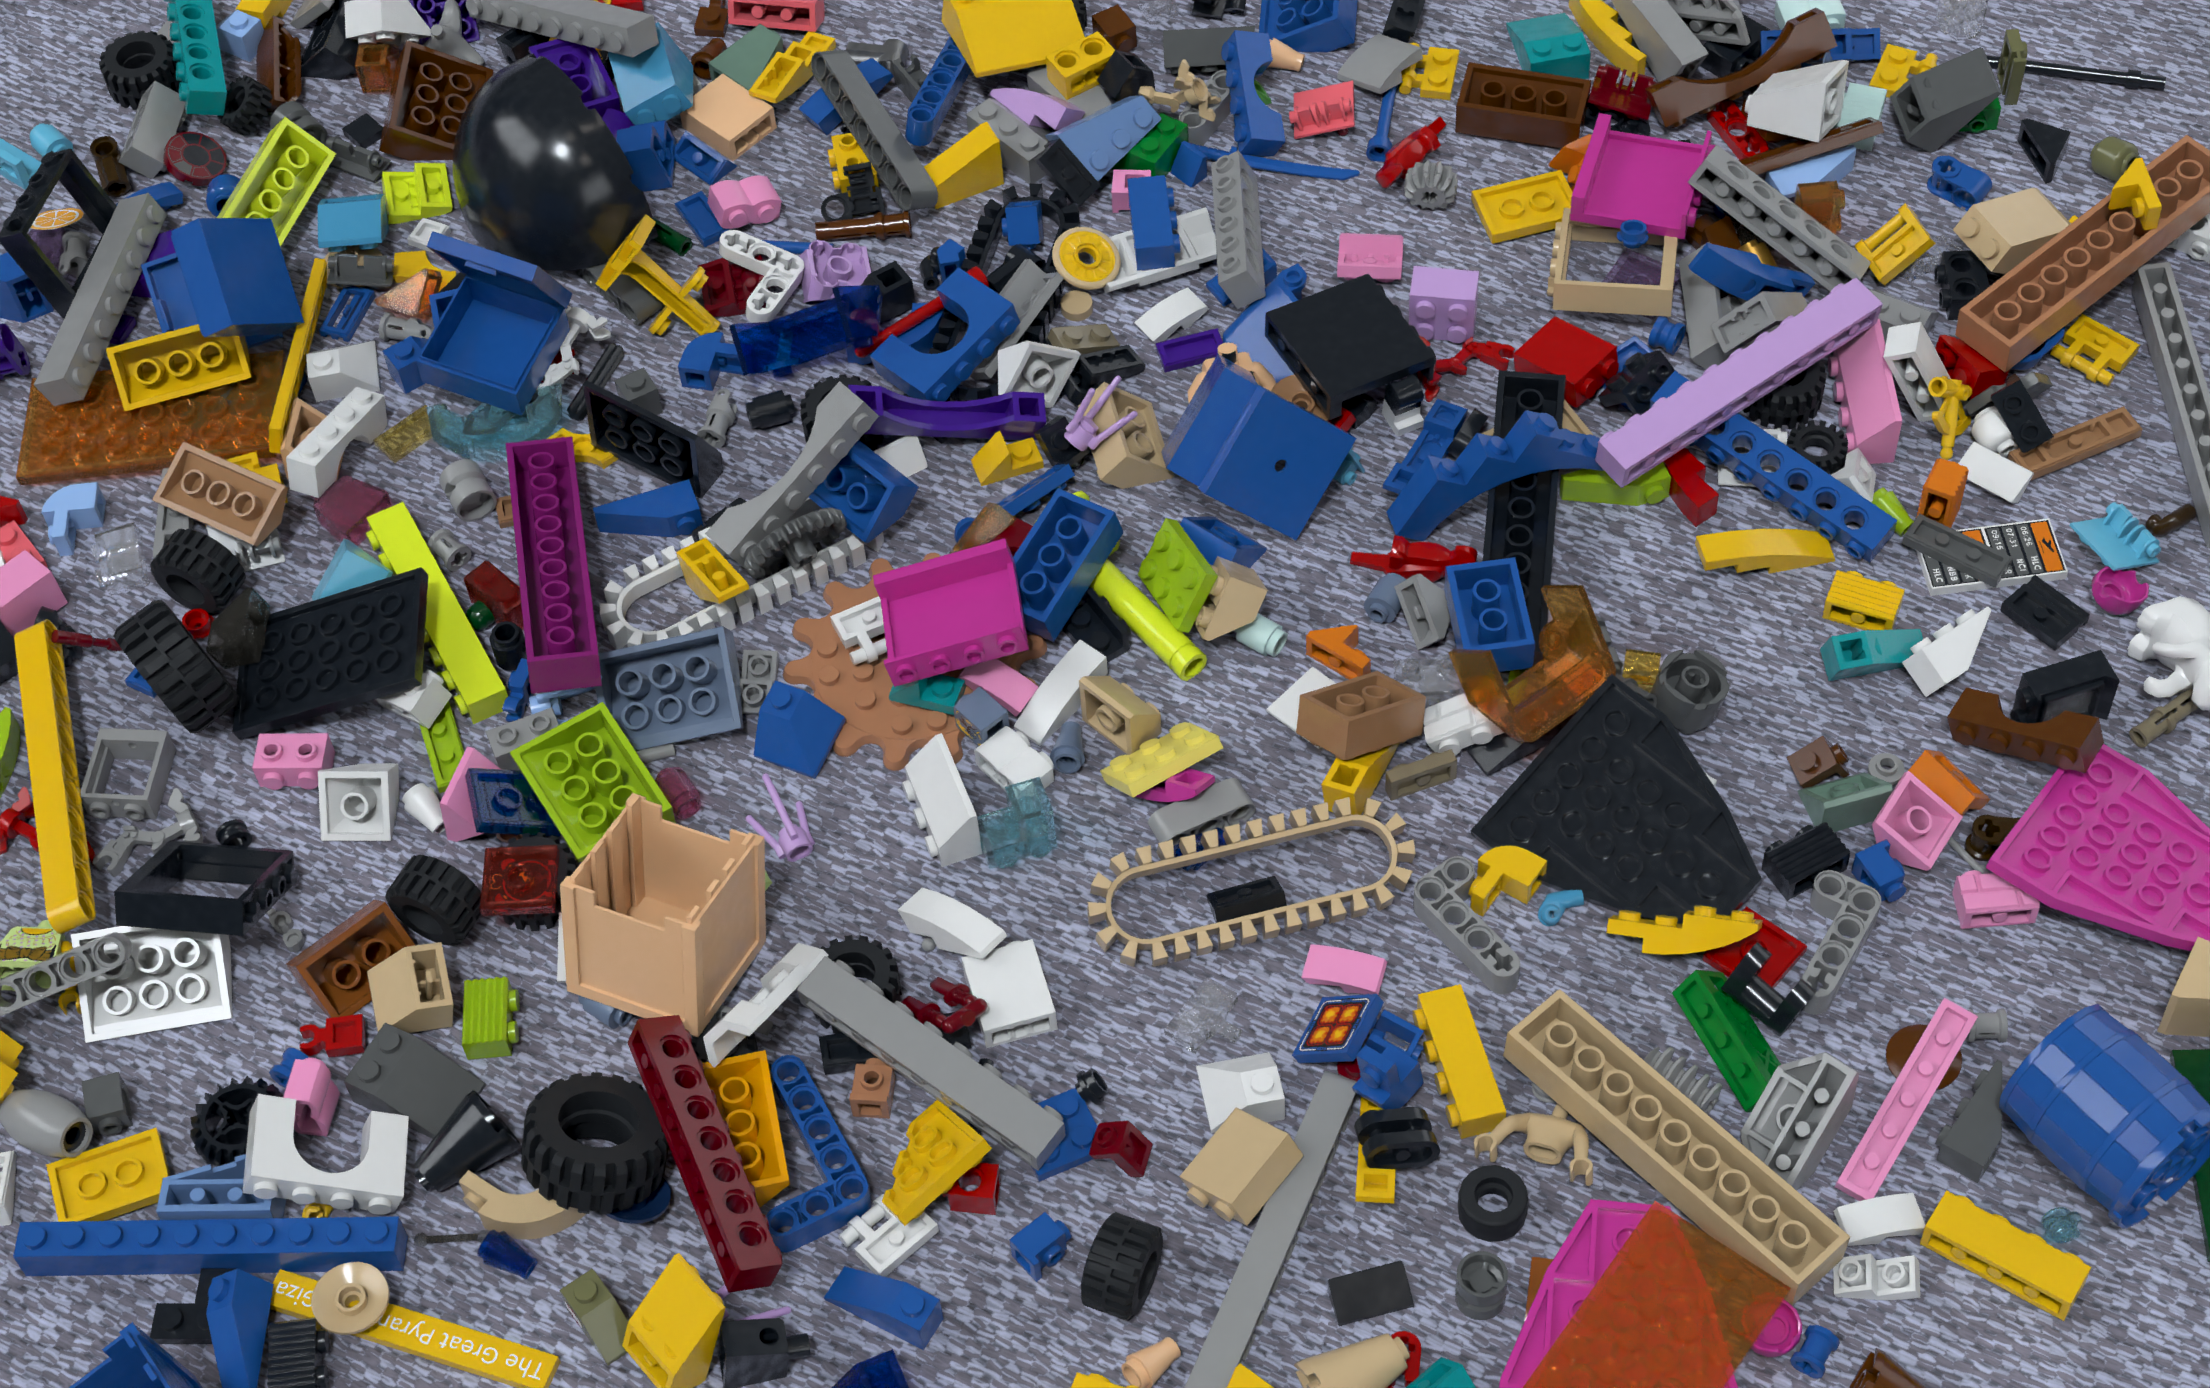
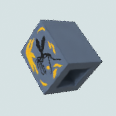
M978 687L970 694L962 696L957 704L953 706L956 726L978 746L1004 726L1010 727L1008 711L981 687Z

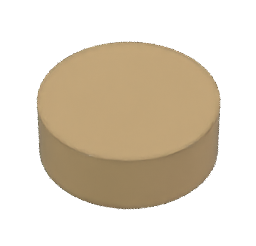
M1073 290L1061 298V313L1070 321L1085 320L1093 312L1092 298L1084 291Z

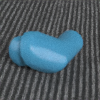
M1563 890L1547 894L1538 909L1540 922L1546 926L1556 925L1567 908L1583 906L1584 897L1582 890Z

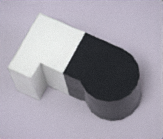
M1413 374L1408 375L1404 380L1394 381L1386 385L1382 415L1397 437L1421 428L1424 425V419L1420 414L1421 401L1424 399V394L1419 380Z

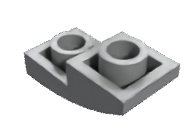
M743 650L740 679L742 714L759 715V710L774 681H777L780 656L778 651Z

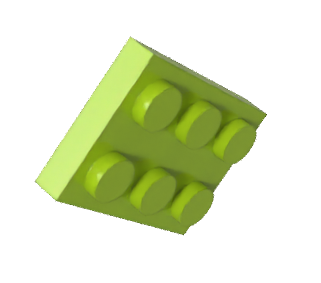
M1165 518L1160 530L1156 533L1154 542L1146 558L1142 561L1137 574L1176 630L1186 633L1190 632L1218 577L1179 522Z

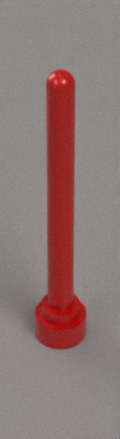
M975 266L966 271L989 287L988 280L980 268ZM936 297L855 348L856 356L863 358L869 355L891 334L898 337L942 310L944 306L940 297Z

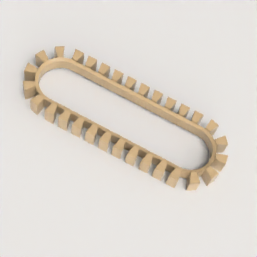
M1350 797L1335 800L1332 808L1335 819L1329 820L1328 802L1312 807L1310 816L1314 824L1307 825L1306 808L1291 811L1288 820L1293 829L1286 831L1284 813L1269 816L1266 825L1271 833L1269 835L1263 836L1262 818L1246 823L1245 833L1248 840L1241 841L1239 824L1225 827L1223 838L1227 845L1218 847L1217 829L1202 832L1201 843L1205 850L1196 852L1195 834L1180 838L1179 848L1183 855L1174 857L1173 840L1158 843L1157 854L1161 861L1152 863L1151 845L1136 848L1135 859L1139 866L1129 869L1125 854L1122 852L1110 859L1109 868L1117 876L1113 882L1099 872L1096 874L1091 884L1090 893L1105 897L1106 903L1088 902V923L1090 925L1106 920L1108 927L1096 933V942L1104 952L1117 939L1126 946L1121 953L1120 963L1134 967L1137 949L1151 950L1152 967L1167 964L1168 954L1164 947L1173 945L1174 962L1190 957L1191 950L1186 941L1195 939L1197 956L1212 953L1213 944L1209 936L1214 934L1218 936L1219 951L1233 948L1236 940L1231 930L1240 928L1241 945L1256 942L1258 933L1254 925L1262 923L1263 940L1278 937L1280 927L1276 919L1283 917L1286 935L1301 930L1303 923L1298 915L1300 913L1306 912L1307 929L1322 926L1325 917L1320 908L1328 907L1329 924L1345 919L1347 912L1342 903L1349 901L1351 918L1366 915L1369 906L1365 897L1372 896L1379 912L1390 906L1395 897L1385 887L1386 884L1389 882L1403 892L1411 877L1412 870L1398 867L1396 863L1397 861L1412 863L1416 854L1414 839L1396 845L1393 837L1403 833L1406 826L1405 821L1397 812L1386 825H1383L1374 819L1382 802L1367 798L1363 815H1351ZM1349 826H1359L1373 831L1384 841L1389 852L1390 862L1387 873L1372 885L1157 938L1139 939L1127 934L1118 926L1111 910V902L1116 891L1131 879Z

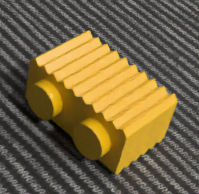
M1837 570L1826 597L1822 617L1863 630H1893L1902 605L1905 589L1897 587L1896 584L1890 581L1878 582L1864 578L1862 574L1856 571L1844 572Z

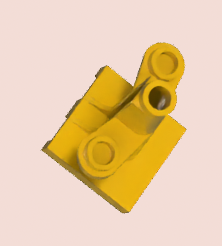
M645 214L609 258L595 284L606 292L619 275H628L661 301L665 307L648 329L652 334L657 333L661 336L671 323V320L668 319L671 312H674L700 335L715 332L721 322L715 319L689 294L692 289L698 292L709 278L704 274L705 270L699 266L681 287L643 252L641 248L656 221Z

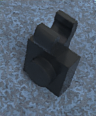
M1213 0L1211 4L1194 2L1192 15L1219 20L1222 19L1223 12L1244 15L1246 0Z

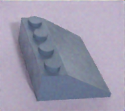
M724 626L598 653L602 675V686H595L598 704L604 702L635 751L743 729L740 674L733 632Z

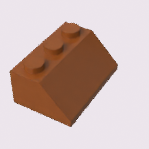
M373 900L294 957L286 965L304 991L329 1018L349 1016L372 1001L367 971L402 948L416 945L386 902Z

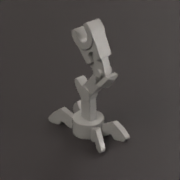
M175 788L168 802V807L176 812L175 817L178 822L156 832L141 831L136 826H123L125 832L115 841L111 839L93 859V865L96 869L101 870L106 863L111 862L107 871L113 877L118 876L132 853L133 846L136 844L152 845L151 850L156 854L167 842L182 834H185L184 842L203 843L202 831L191 811L190 804L183 803L184 797L181 791Z

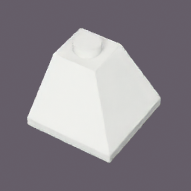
M375 341L313 351L306 354L308 380L316 402L346 397L355 387L372 392L380 391Z
M364 763L318 771L321 841L392 840L400 796L398 763Z
M1269 1052L1196 1066L1211 1133L1219 1129L1236 1107L1266 1123L1285 1119V1097L1277 1065Z

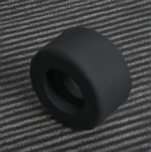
M1481 1166L1471 1171L1462 1181L1458 1193V1215L1465 1230L1475 1238L1488 1242L1504 1241L1515 1236L1524 1226L1527 1216L1529 1199L1526 1185L1519 1175L1509 1168L1502 1166ZM1486 1194H1496L1507 1200L1508 1207L1502 1211L1491 1212L1480 1207L1478 1200Z

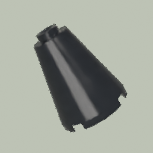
M474 1089L463 1098L414 1163L418 1169L414 1176L427 1191L434 1187L440 1192L459 1182L468 1170L476 1173L514 1153L521 1147V1143L505 1122L490 1109L491 1106Z

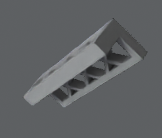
M1025 259L999 293V295L1014 304L1021 323L1011 335L1007 336L995 348L991 356L985 358L970 375L973 379L992 378L998 369V350L1013 346L1019 341L1064 279L1058 272L1045 273L1031 259Z

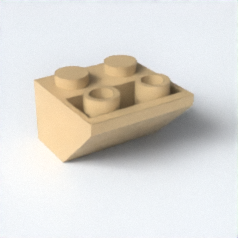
M1217 556L1214 565H1210L1218 577L1194 622L1202 639L1210 641L1254 622L1268 591L1254 569Z
M442 942L404 947L367 971L377 1032H379L384 1023L407 1033L452 1027L454 1004Z

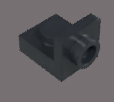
M1058 415L1037 430L1034 435L1052 466L1069 464L1071 469H1074L1083 463V458L1091 450L1088 446L1084 451H1081L1064 437V433L1067 431L1065 428L1069 423L1065 416Z

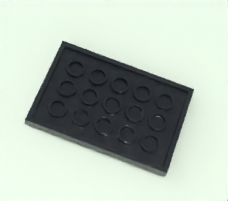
M420 567L243 622L236 689L239 700L234 709L232 733L241 740L422 685L428 574Z

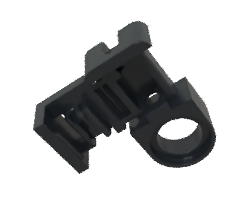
M871 161L844 166V176H848L850 186L846 188L847 191L850 190L851 197L848 196V192L830 195L824 199L821 205V214L827 222L853 219L854 215L875 211L884 213L885 208L881 189L875 187L876 192H873L872 189L875 183ZM863 169L865 170V171H863V172H858V173H853V174H849V173H848V171H849V172H852V171H858V170H863ZM832 200H838L844 206L843 215L836 219L829 217L826 213V205Z

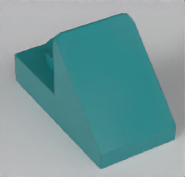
M939 674L896 687L893 685L888 697L890 701L955 715L953 706L963 696L966 684L963 679Z

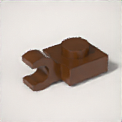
M709 0V7H700L694 26L695 36L725 37L728 28V9L725 8L726 0Z

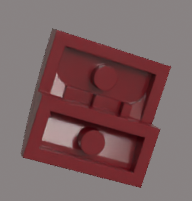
M761 255L754 257L759 261H764ZM724 258L698 265L697 267L701 266L705 270L704 274L709 277L701 288L705 309L714 317L746 314L747 299L764 276L735 263L731 264L730 261ZM764 301V304H763L762 308H766V302H765V301Z

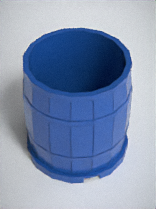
M2099 1004L2081 1009L2048 1034L2017 1068L2000 1096L1999 1108L2012 1119L2026 1135V1138L2059 1170L2078 1185L2081 1190L2109 1210L2108 1217L2123 1229L2136 1225L2148 1217L2150 1213L2144 1207L2155 1197L2160 1196L2166 1202L2175 1195L2210 1157V1104L2194 1088L2195 1086L2163 1056L2148 1045L2138 1034L2109 1015Z

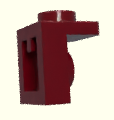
M1129 1120L1103 1122L1097 1125L1089 1155L1093 1159L1111 1158L1128 1176L1135 1178L1143 1177L1153 1143Z

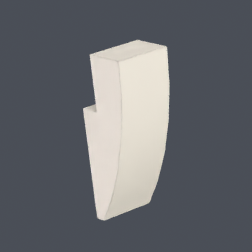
M1079 640L1036 690L1016 721L1014 729L1021 731L1028 739L1041 746L1081 707L1079 680L1083 676H1105L1108 674L1107 657L1082 640Z
M921 888L898 909L910 933L932 937L938 949L983 959L1007 937L1002 928L977 911L951 897L926 888Z

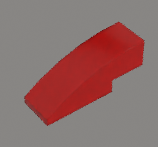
M1686 448L1681 449L1664 460L1663 463L1671 476L1669 495L1688 520L1697 527L1714 516L1717 511L1719 494L1704 481L1706 466Z

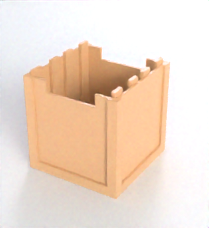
M632 793L626 801L624 810L592 848L587 857L573 874L566 876L560 884L567 991L642 1018L679 1015L684 1028L690 1032V1035L699 1037L766 942L764 837L750 832L746 834L731 829L730 841L664 820L662 818V805L647 801L646 797Z

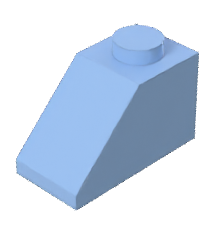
M236 10L216 26L220 50L248 62L257 55L258 45L264 32L259 18Z

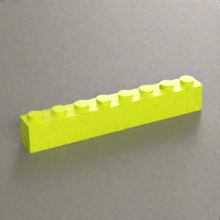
M404 502L366 517L370 527V531L366 532V536L373 551L380 549L382 554L378 555V559L381 564L390 569L393 575L420 567L428 574L424 643L429 641L432 646L428 648V652L435 667L442 665L445 670L440 674L448 691L455 689L458 694L453 698L460 714L463 716L468 713L473 724H476L502 712L504 701L508 697L506 688Z

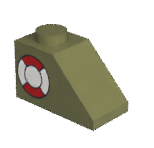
M593 1268L560 1289L567 1310L607 1365L628 1353L622 1346L628 1321L613 1295Z

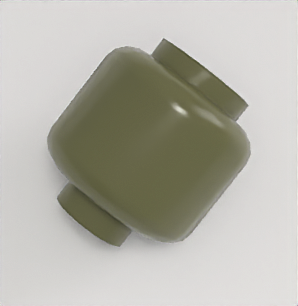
M2114 136L2102 139L2100 143L2093 147L2090 154L2093 171L2114 182L2120 179L2136 158H2140L2138 149L2133 143Z

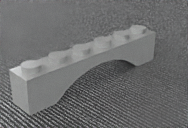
M839 381L817 406L815 422L810 437L799 458L789 471L775 485L761 495L743 504L727 508L705 534L731 558L744 567L745 558L750 550L757 546V543L788 521L817 486L826 479L827 475L839 461L848 454L849 450L861 436L871 428L879 415Z

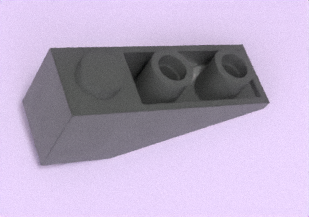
M1998 1059L1990 1071L1983 1069L1973 1085V1089L1976 1092L1971 1099L1966 1096L1962 1099L1954 1114L1958 1119L1952 1127L1948 1124L1944 1126L1935 1143L1940 1146L1937 1161L1976 1183L1980 1181L1996 1157L2002 1139V1110L1999 1108L2000 1096L2002 1094V1062Z

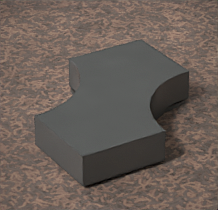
M2030 372L2020 378L2032 399L2053 386L2047 375ZM2006 384L1992 385L1965 404L1968 413L1976 416L1982 410L1995 406L1990 396L2004 388Z

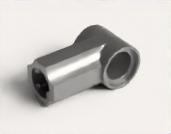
M888 39L883 45L848 42L846 51L856 65L873 58L890 71L893 76L892 61L900 58L905 66L909 54L908 46L899 39Z

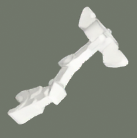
M568 306L565 309L570 331L560 347L562 362L550 365L542 379L544 383L540 384L537 388L539 396H545L564 384V379L573 372L579 375V362L573 358L572 343L579 332L586 333L589 331L595 341L611 338L610 331L603 327L608 323L607 318L600 317L596 320L594 316L578 307Z

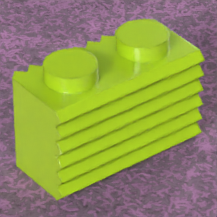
M489 977L488 979L481 978L480 980L473 979L472 981L467 979L464 981L462 1047L468 1060L512 1056V1043H518L519 1041L517 1021H513V1012L519 1011L520 999L518 990H512L508 977H495L494 979Z

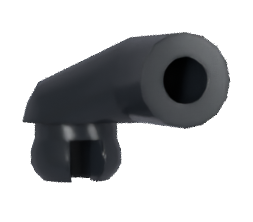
M934 247L930 255L926 256L920 263L919 271L923 286L928 290L935 289L939 284L937 277L939 274L937 249L939 247Z

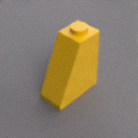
M988 122L981 123L924 166L937 187L938 200L934 206L935 209L1004 184L1000 141Z

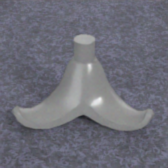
M447 0L439 24L431 27L432 35L423 46L482 65L484 59L462 36V20L459 5L455 0Z

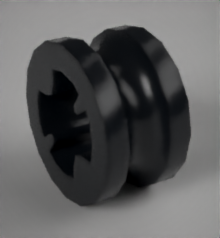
M239 819L223 823L217 829L215 835L220 845L248 847L252 842V836L247 830L245 822Z

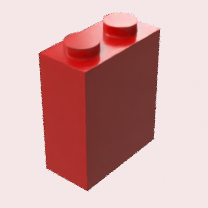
M1556 316L1513 353L1516 372L1566 375L1564 399L1575 408H1578L1584 401L1591 398L1596 390L1619 370L1617 346Z

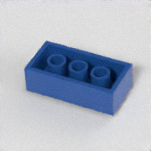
M1057 488L1013 556L1026 630L1054 642L1124 533L1114 511Z

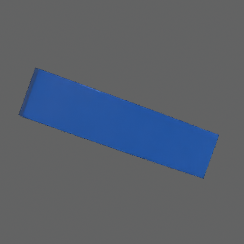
M1880 28L1831 29L1838 45L1829 50L1833 62L1839 60L1866 61L1881 59ZM1782 30L1760 31V56L1771 47ZM1811 58L1805 62H1823V58L1819 60H1812Z

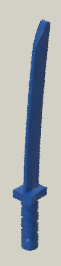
M1190 143L1207 156V160L1217 161L1220 157L1230 155L1238 149V147L1231 146L1230 152ZM1242 154L1249 166L1255 169L1334 180H1347L1360 175L1358 170L1307 165Z

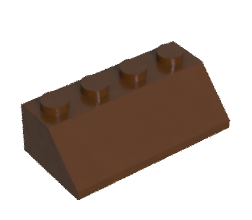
M1469 62L1456 105L1455 132L1563 148L1565 145L1582 137L1591 80Z

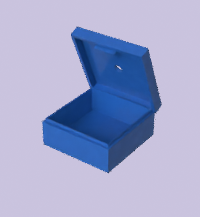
M198 218L171 231V239L176 253L141 264L162 333L199 324L201 334L204 337L245 336L248 349L282 338L283 331L304 323L271 218Z
M432 231L426 247L464 274L465 277L416 359L422 382L523 415L570 331L565 309L568 308L572 293L537 265Z
M1217 354L1161 453L1167 469L1199 486L1198 489L1204 494L1297 540L1357 438L1258 385L1251 372ZM1284 460L1285 467L1280 471H1276V462Z

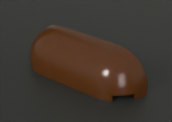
M274 15L264 29L256 56L257 81L267 86L271 90L270 94H272V99L269 101L272 105L271 108H267V112H274L280 105L289 101H296L301 95L300 41L298 37L293 38L283 27L285 22Z

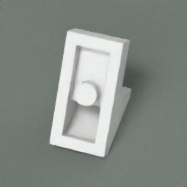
M1856 448L1846 454L1845 467L1831 474V476L1872 502L1876 472L1860 449Z

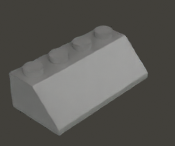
M1703 245L1679 261L1681 275L1679 280L1683 291L1684 300L1682 303L1687 322L1686 331L1689 338V355L1696 365H1701L1707 370L1714 364L1720 365L1731 355L1724 354L1711 324L1747 301L1714 286L1689 269L1688 265L1704 247ZM1745 312L1743 313L1744 319L1747 318V313Z

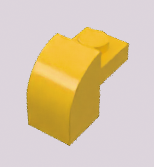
M1500 846L1485 852L1478 859L1477 877L1471 884L1468 895L1471 896L1470 908L1476 914L1483 917L1501 891L1527 905L1542 885L1535 880L1539 875L1543 876L1546 874L1547 860L1517 846Z

